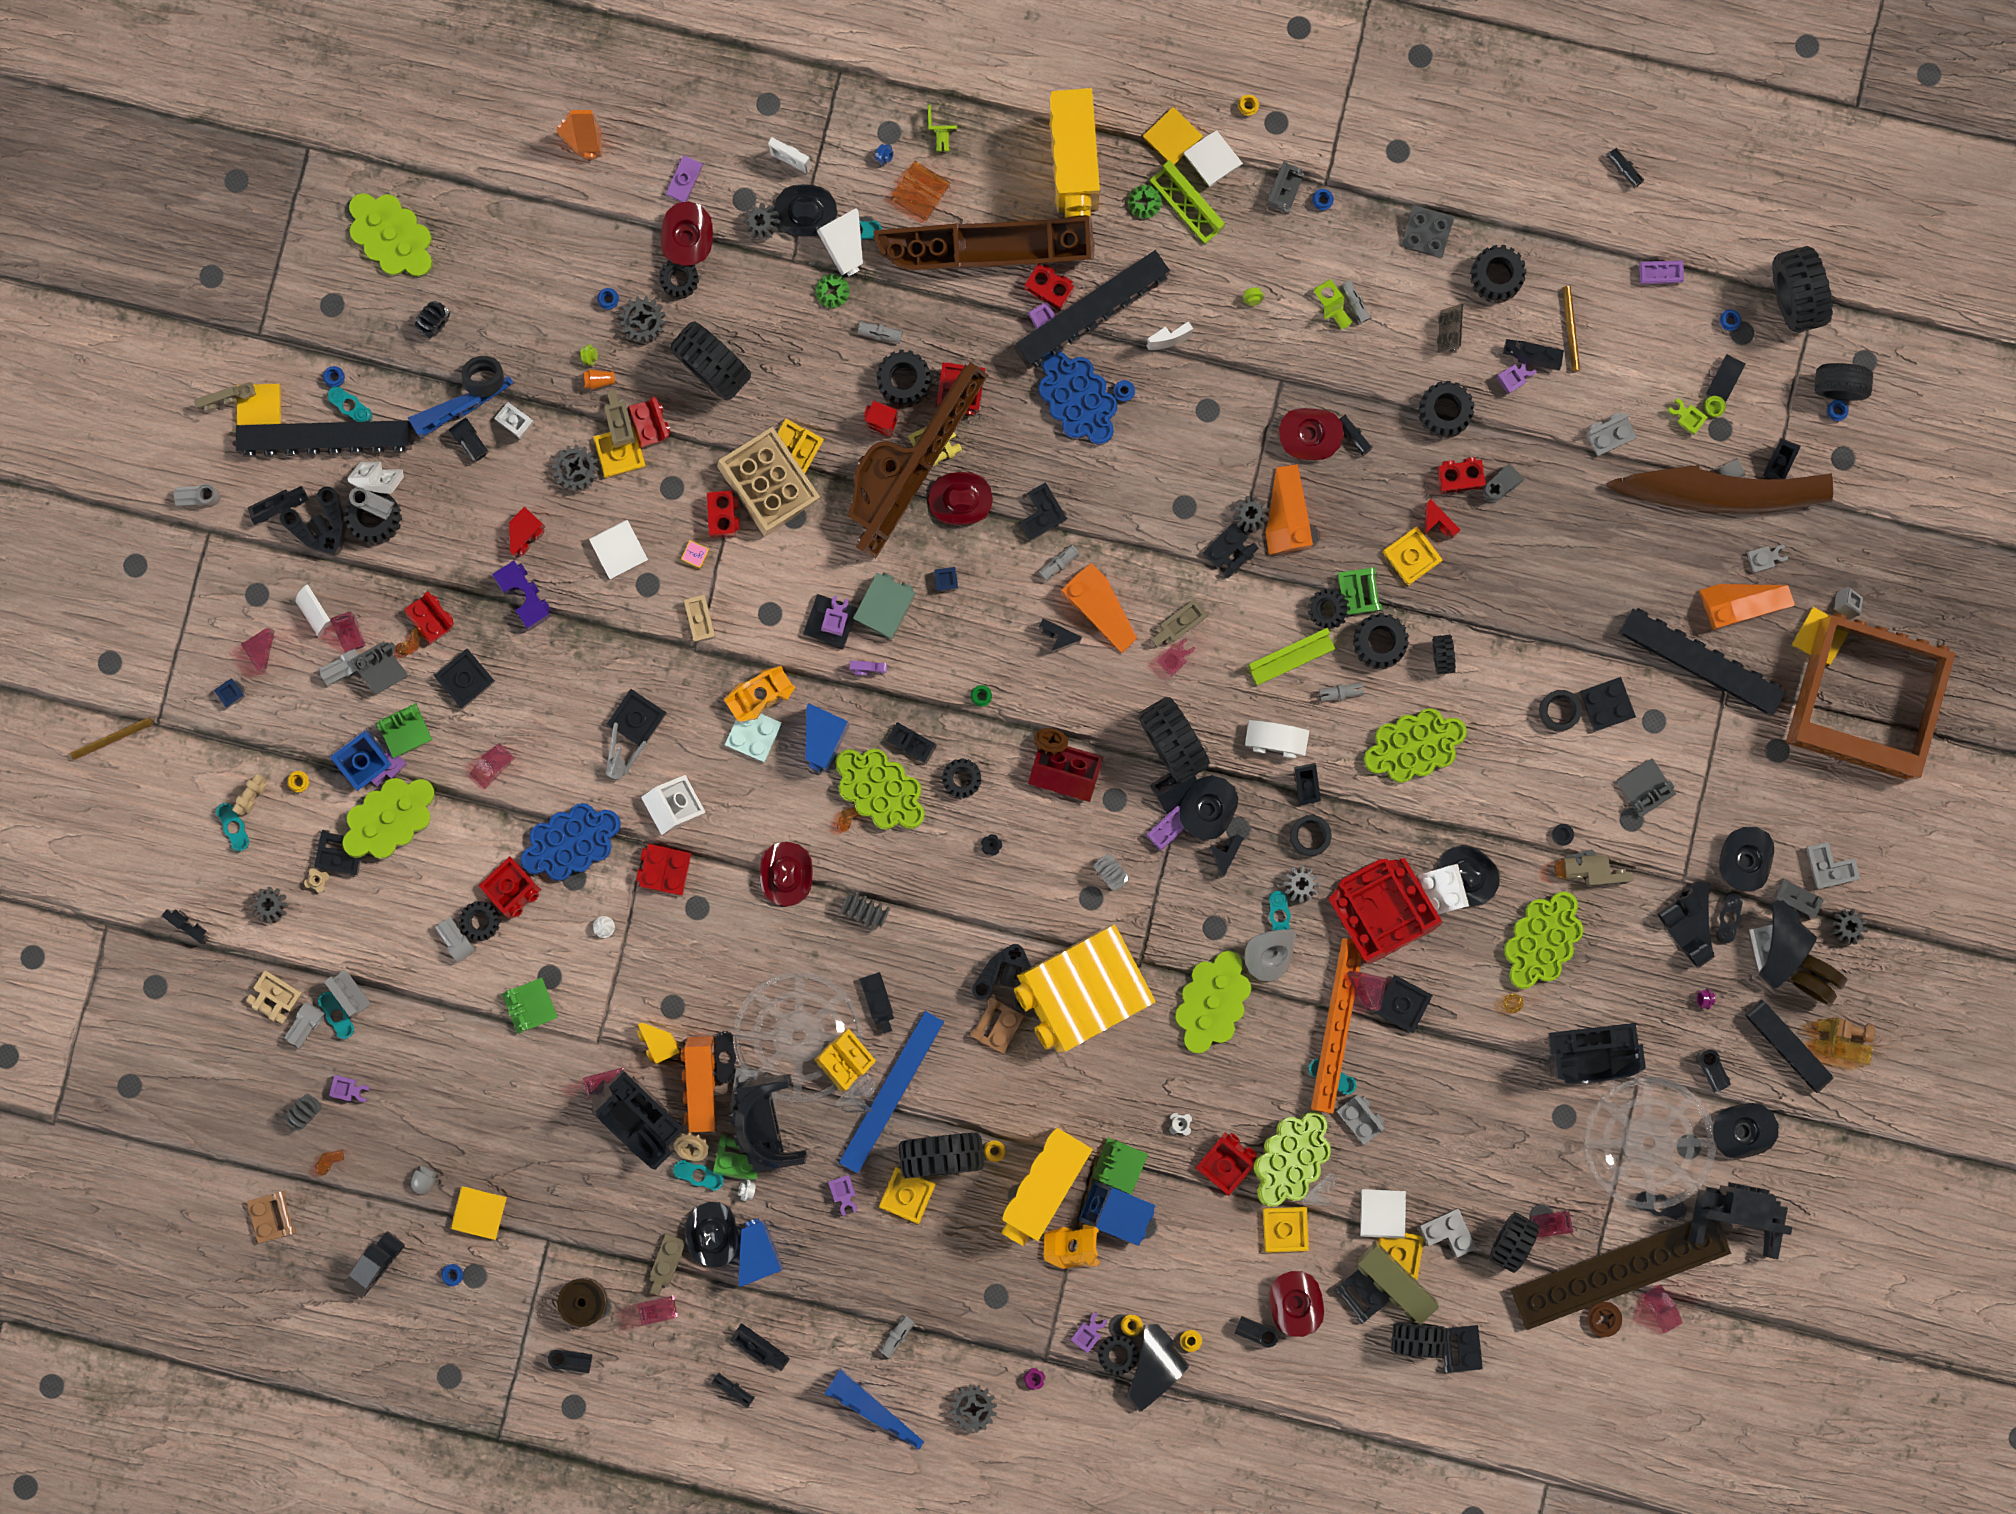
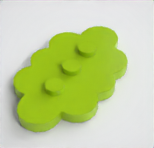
M361 193L351 199L349 210L356 220L350 227V235L355 243L364 246L365 254L369 259L380 261L383 271L392 276L400 275L405 270L416 277L425 276L430 272L433 262L426 250L431 245V233L425 226L418 224L417 217L413 211L402 209L399 200L389 194L382 195L375 200L369 194Z
M1432 708L1422 710L1417 717L1409 714L1403 715L1399 718L1396 725L1388 723L1379 727L1375 734L1376 745L1369 748L1365 753L1364 765L1367 770L1375 774L1387 772L1390 779L1397 783H1405L1414 775L1420 777L1428 776L1435 767L1445 768L1453 763L1456 756L1454 746L1462 743L1466 738V725L1463 721L1454 717L1444 720L1441 713Z
M851 749L843 750L836 758L835 767L843 778L839 783L838 790L844 800L854 802L858 814L864 817H872L875 826L882 830L892 829L897 824L906 829H915L922 824L925 812L921 804L917 802L921 795V785L917 779L905 775L904 767L901 764L888 762L886 754L879 749L867 750L863 755Z
M391 778L383 784L381 791L369 792L365 796L363 805H357L348 812L347 823L351 830L343 838L345 852L354 858L363 857L370 852L375 858L387 859L394 854L397 846L410 844L413 840L414 832H421L430 824L431 816L427 807L433 802L435 797L432 784L423 779L407 784L402 779Z
M1564 891L1554 894L1550 901L1536 899L1527 905L1526 917L1515 923L1513 928L1515 937L1509 939L1504 946V955L1513 964L1509 972V978L1515 987L1528 989L1538 979L1545 982L1557 979L1562 971V963L1569 961L1573 957V943L1579 941L1584 932L1581 921L1575 917L1578 901L1573 894Z
M1233 951L1222 952L1217 956L1214 963L1205 961L1197 964L1192 971L1193 982L1187 984L1183 989L1182 997L1184 1003L1177 1008L1175 1018L1178 1025L1186 1030L1184 1043L1192 1053L1199 1054L1207 1051L1213 1041L1223 1043L1230 1040L1235 1031L1234 1022L1241 1019L1244 1015V1005L1242 1002L1249 997L1251 984L1246 977L1240 974L1243 966L1242 959Z
M1307 1112L1300 1119L1286 1117L1278 1123L1276 1135L1266 1139L1264 1144L1265 1153L1259 1155L1254 1163V1172L1261 1180L1257 1189V1195L1263 1205L1276 1207L1281 1205L1285 1199L1299 1201L1307 1195L1309 1183L1315 1182L1320 1177V1165L1325 1163L1331 1154L1330 1144L1324 1138L1327 1131V1121L1321 1113Z

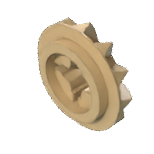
M691 1132L687 1135L682 1133L679 1137H676L674 1142L676 1153L685 1160L701 1161L708 1154L709 1146L706 1144V1139H700L699 1134L693 1136Z

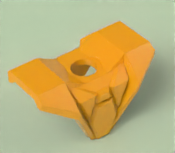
M782 666L761 670L760 675L750 681L739 683L723 699L738 723L758 719L761 712L765 710V707L769 708L781 701V699L785 701L789 699L795 686L792 685L784 673ZM763 688L766 691V697L762 700L757 699L754 695L755 689Z
M1083 1224V1229L1073 1231L1067 1227H1061L1046 1232L1044 1234V1260L1062 1269L1081 1266L1097 1267L1100 1265V1260L1096 1259L1098 1257L1096 1236L1099 1229ZM1073 1240H1076L1078 1244L1077 1249L1072 1252L1070 1244Z

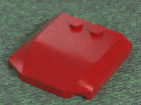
M1400 858V860H1377L1343 878L1335 892L1328 898L1365 964L1373 963L1433 932L1442 924L1440 916L1405 858Z

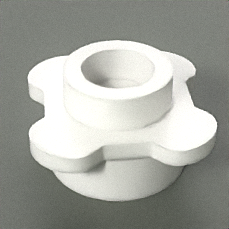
M1173 1113L1170 1117L1172 1120V1126L1169 1128L1170 1133L1174 1135L1177 1133H1183L1185 1136L1191 1133L1189 1126L1192 1117L1189 1114L1183 1116Z
M745 1179L744 1183L740 1184L738 1195L741 1196L740 1200L742 1201L753 1199L755 1183H751L750 1180Z

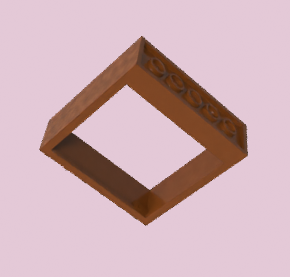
M1834 613V615L1820 619L1786 743L1910 781L1921 778L1956 653L1949 651L1950 648L1947 646H1931L1929 641L1917 638L1916 641L1909 639V635L1904 633H1889L1885 627H1869L1867 622L1855 619L1854 622L1847 620L1846 616ZM1836 629L1938 660L1912 753L1810 723Z

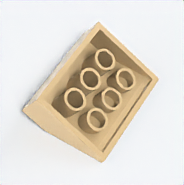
M773 427L718 461V469L764 537L785 525L820 499L819 494Z

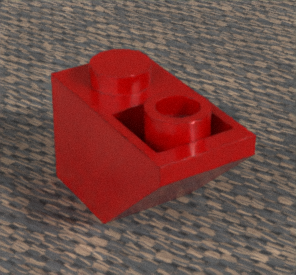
M523 507L509 522L510 553L515 558L518 555L523 556L530 548L528 545L533 540L537 541L544 534V524L526 507Z

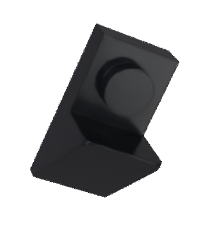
M1780 438L1773 447L1771 458L1764 470L1763 476L1771 479H1786L1801 445Z
M1044 618L1039 625L1043 635L1052 639L1054 636L1058 637L1051 653L1079 644L1082 640V636Z
M1316 763L1294 767L1293 775L1296 782L1299 804L1320 802L1321 797Z
M1238 834L1234 838L1229 837L1224 847L1228 850L1227 852L1212 845L1210 846L1219 875L1223 878L1244 837Z

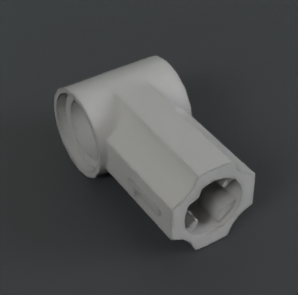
M209 484L175 487V505L177 507L215 506L220 500V493ZM211 490V491H212V496H211V498L208 499V500H205V499H204V494H205L207 491Z
M361 487L352 489L349 495L350 502L353 505L387 520L393 509L394 502ZM359 492H364L366 496L365 501L362 503H356L355 496Z
M357 649L342 654L338 660L319 669L327 686L347 676L352 677L359 674L350 661L359 655Z
M451 917L435 927L457 963L476 951L474 945L466 935H463Z
M305 1002L296 1015V1021L284 1038L291 1044L301 1048L312 1030L319 1026L325 1013L310 1003Z

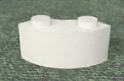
M1249 720L1245 746L1252 747L1253 752L1266 754V750L1283 753L1285 758L1296 759V755L1305 756L1309 730L1283 724Z

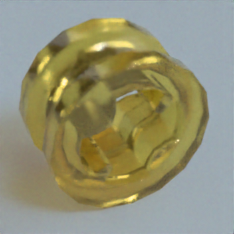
M1516 993L1507 995L1503 1000V1007L1509 1013L1519 1012L1524 1005L1522 997ZM1513 997L1517 998L1516 1001H1519V1006H1515L1514 1010L1509 1008L1511 1005H1507L1508 1000H1512Z

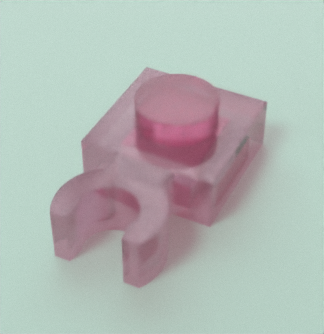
M1186 638L1179 643L1177 651L1171 647L1157 660V663L1171 677L1187 663L1183 657L1191 655L1195 650L1194 646L1188 651L1183 648V645L1187 642Z

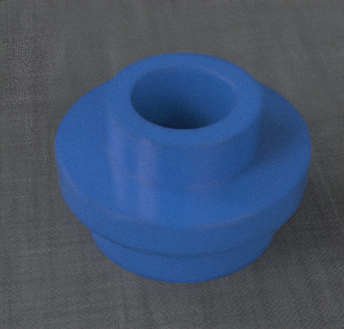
M881 144L878 147L875 159L879 161V164L885 165L892 160L894 155L892 146Z
M1319 189L1314 193L1312 203L1316 209L1324 211L1333 205L1334 197L1329 190ZM1325 197L1327 202L1322 204L1319 202V198Z
M605 288L599 292L597 300L603 309L611 310L618 305L619 296L614 289ZM607 296L612 297V301L610 303L605 302V298Z
M1728 309L1720 316V325L1727 331H1734L1741 324V316L1736 310ZM1728 317L1733 318V324L1727 322Z
M331 366L325 370L323 380L329 387H339L345 380V374L341 368ZM333 374L338 375V379L335 381L331 380Z
M1119 381L1114 387V396L1121 402L1130 401L1135 395V387L1130 381ZM1126 387L1128 393L1122 394L1120 389Z
M1834 400L1827 406V415L1833 421H1842L1848 415V406L1842 400ZM1835 407L1841 410L1839 415L1834 413Z
M456 1264L447 1265L441 1273L443 1282L448 1286L458 1285L464 1276L463 1270ZM451 1271L456 1272L457 1276L455 1279L449 1277Z

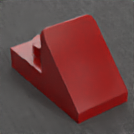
M1432 499L1426 503L1425 535L1438 523L1442 534L1453 539L1461 529Z

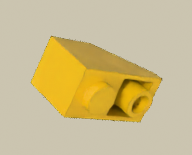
M642 1022L638 1024L640 1028L637 1030L641 1042L646 1041L649 1048L646 1050V1053L651 1062L655 1061L656 1064H659L681 1054L673 1033Z

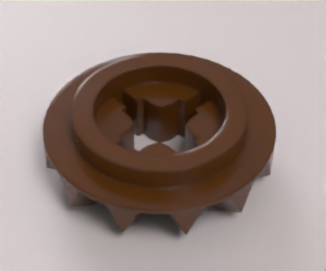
M1044 728L1036 732L1034 745L1038 746V750H1044L1045 754L1049 752L1055 756L1056 753L1062 754L1064 750H1067L1068 739L1062 732L1056 729Z
M1601 1302L1589 1310L1587 1316L1588 1326L1594 1334L1601 1337H1610L1621 1328L1622 1314L1616 1305L1610 1302ZM1599 1311L1605 1316L1612 1314L1608 1319L1609 1328L1604 1323L1596 1324L1601 1319Z

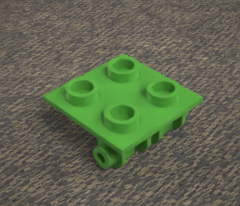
M417 703L377 721V727L382 732L393 759L432 740Z
M543 978L502 993L517 1034L558 1018Z
M1108 1137L1091 1178L1132 1194L1148 1154Z

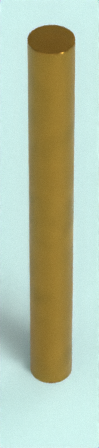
M1564 286L1562 289L1572 372L1580 371L1572 292L1571 286Z
M148 717L70 752L73 760H76L153 725L152 719Z

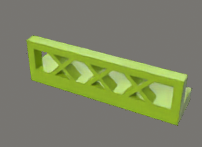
M1170 160L1163 165L1162 170L1149 180L1204 245L1224 229L1225 223ZM1166 174L1171 180L1170 188L1161 187L1157 180ZM1172 192H1181L1185 196L1184 204L1175 203L1172 200ZM1186 208H1195L1199 212L1198 220L1189 219L1186 216ZM1200 223L1209 224L1214 229L1206 238L1200 232Z
M1328 628L1250 663L1248 669L1256 686L1334 651L1335 647L1329 637L1330 632Z

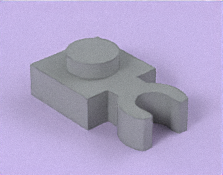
M1785 545L1777 546L1772 552L1769 546L1748 552L1747 555L1753 573L1774 568V561H1786L1788 556L1780 557L1778 555V551L1784 549Z

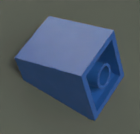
M808 703L806 708V761L809 763L810 769L822 773V770L828 772L850 725L848 721Z
M1094 1180L1078 1221L1139 1246L1145 1238L1146 1228L1154 1216L1156 1205Z
M759 1218L745 1223L746 1228L741 1229L738 1281L740 1287L784 1269L765 1220L760 1222Z

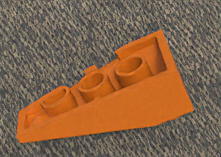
M570 110L565 116V120L561 121V125L557 126L559 137L580 157H584V159L593 160L596 159V156H602V131L593 110Z
M1298 464L1276 468L1269 519L1265 533L1269 555L1307 550L1313 546Z
M1092 563L1080 571L1061 590V594L1121 653L1137 639L1107 578Z
M1717 584L1699 590L1712 631L1795 606L1788 585Z

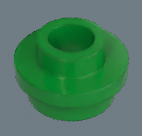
M976 686L971 692V700L976 706H987L992 700V692L987 686ZM980 692H983L986 695L984 700H979L977 698V695Z

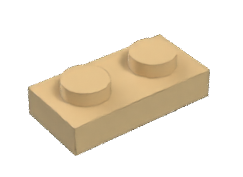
M705 595L685 599L684 604L694 642L714 638L715 633Z

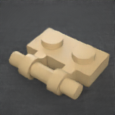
M256 773L253 779L249 780L246 784L247 788L243 794L236 799L235 802L237 803L232 810L243 816L245 813H250L255 806L253 801L257 795L263 794L267 787L265 783L268 779Z
M264 970L253 988L260 993L259 996L256 998L250 994L246 1002L251 1004L254 1010H260L267 1014L270 1020L278 1021L283 1025L287 1017L281 1014L282 1009L285 1008L291 1012L303 993L267 970ZM266 998L277 1003L274 1008L264 1003Z

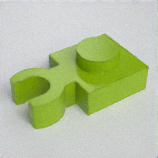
M1676 398L1674 402L1679 406V409L1674 410L1669 407L1668 413L1673 416L1678 415L1680 419L1677 423L1695 435L1708 417L1693 405H1690L1688 409L1685 408L1683 401Z

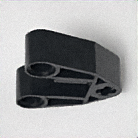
M325 486L318 491L317 499L333 527L331 531L321 514L314 516L310 522L319 536L316 539L302 516L291 508L281 512L280 522L308 548L330 556H336L343 549L346 522L339 494L333 488ZM327 493H333V499L328 503L324 502V496ZM293 514L296 516L295 522L291 525L287 524V517ZM330 541L334 542V544H333L334 548H333V549H330V548H329L330 545H329L328 542H330Z
M1012 944L989 960L972 987L973 995L977 999L985 1000L990 997L994 983H996L1001 962L1005 963L1000 984L1009 987L1013 986L1018 967L1022 968L1021 973L1031 968L1026 953L1020 945ZM1015 948L1019 949L1018 953H1021V957L1012 960V956H1009V951H1014ZM979 984H985L988 987V993L985 996H979L976 993V987ZM1015 995L1014 1005L1016 1009L1021 1012H1027L1023 1008L1018 1006V999Z
M387 1231L377 1244L372 1243L366 1249L348 1276L344 1286L362 1299L402 1251L405 1244Z

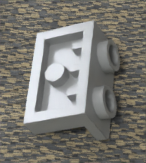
M1618 412L1609 417L1610 421L1604 424L1599 421L1590 426L1591 430L1586 435L1597 457L1637 438L1628 420V413L1622 415L1621 412Z
M346 970L336 977H330L324 981L349 1017L357 1016L371 1005L370 1001Z
M1355 1095L1336 1112L1360 1142L1365 1145L1377 1134L1385 1130L1383 1126L1385 1121L1378 1113L1373 1114L1369 1109L1371 1104L1364 1096L1359 1097Z

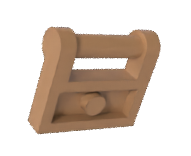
M990 997L987 1002L989 1005L975 1030L971 1031L970 1036L1004 1054L1024 1015ZM997 1008L1002 1013L987 1038L982 1034Z
M285 1190L247 1201L258 1244L296 1233L295 1226L292 1227L287 1209ZM276 1200L282 1224L284 1227V1229L280 1231L278 1229L273 1207L271 1204V1201Z

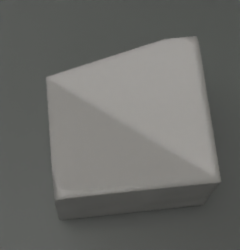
M1846 587L1837 592L1834 609L1840 614L1845 615L1847 619L1861 615L1863 597L1850 587Z

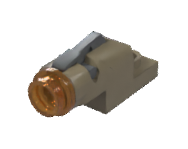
M1592 849L1560 858L1559 861L1554 862L1556 878H1562V880H1584L1586 877L1587 887L1633 881L1632 872L1626 873V869L1613 870V874H1610L1608 857L1600 854L1597 855Z

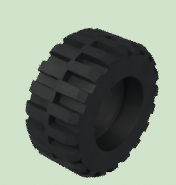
M1809 246L1778 253L1772 262L1774 290L1781 314L1788 328L1797 333L1826 326L1832 320L1831 316L1833 315L1832 294L1825 267H1823V262L1819 258L1817 251Z
M696 321L690 322L670 344L672 353L705 385L726 401L731 400L751 378V372L746 365L717 337Z
M1164 697L1140 712L1138 719L1162 762L1177 782H1185L1208 768L1210 761L1205 749L1183 712L1171 697Z
M978 1132L900 1141L898 1145L901 1175L904 1179L979 1171L984 1167L982 1138Z

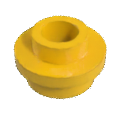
M1244 95L1239 99L1238 110L1241 114L1252 116L1257 113L1259 101L1255 96ZM1246 103H1251L1252 108L1246 109L1244 105Z
M294 771L287 779L288 787L294 792H303L309 786V778L302 771ZM297 778L302 779V784L300 786H296L295 780Z
M992 1140L985 1145L984 1156L991 1162H998L1005 1156V1147L1001 1142ZM992 1147H997L999 1153L995 1156L990 1153Z
M1130 1314L1123 1318L1121 1329L1125 1335L1134 1337L1142 1331L1143 1323L1137 1315ZM1130 1321L1136 1323V1327L1133 1330L1128 1328Z
M1187 1330L1181 1335L1180 1344L1184 1350L1195 1352L1202 1345V1337L1195 1330ZM1194 1337L1195 1344L1189 1345L1187 1339Z

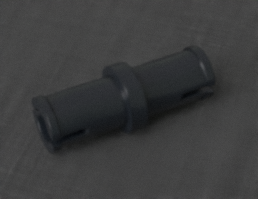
M1618 148L1613 149L1606 156L1619 170L1618 173L1623 175L1634 189L1643 183L1645 179L1636 171L1633 163L1622 155Z
M1347 415L1342 416L1340 420L1343 426V433L1347 436V441L1352 442L1362 456L1366 455L1372 450L1373 446L1369 444L1361 434V429H1357Z
M720 1372L711 1383L726 1393V1397L729 1399L732 1397L745 1406V1408H748L755 1396L739 1387V1383H733Z

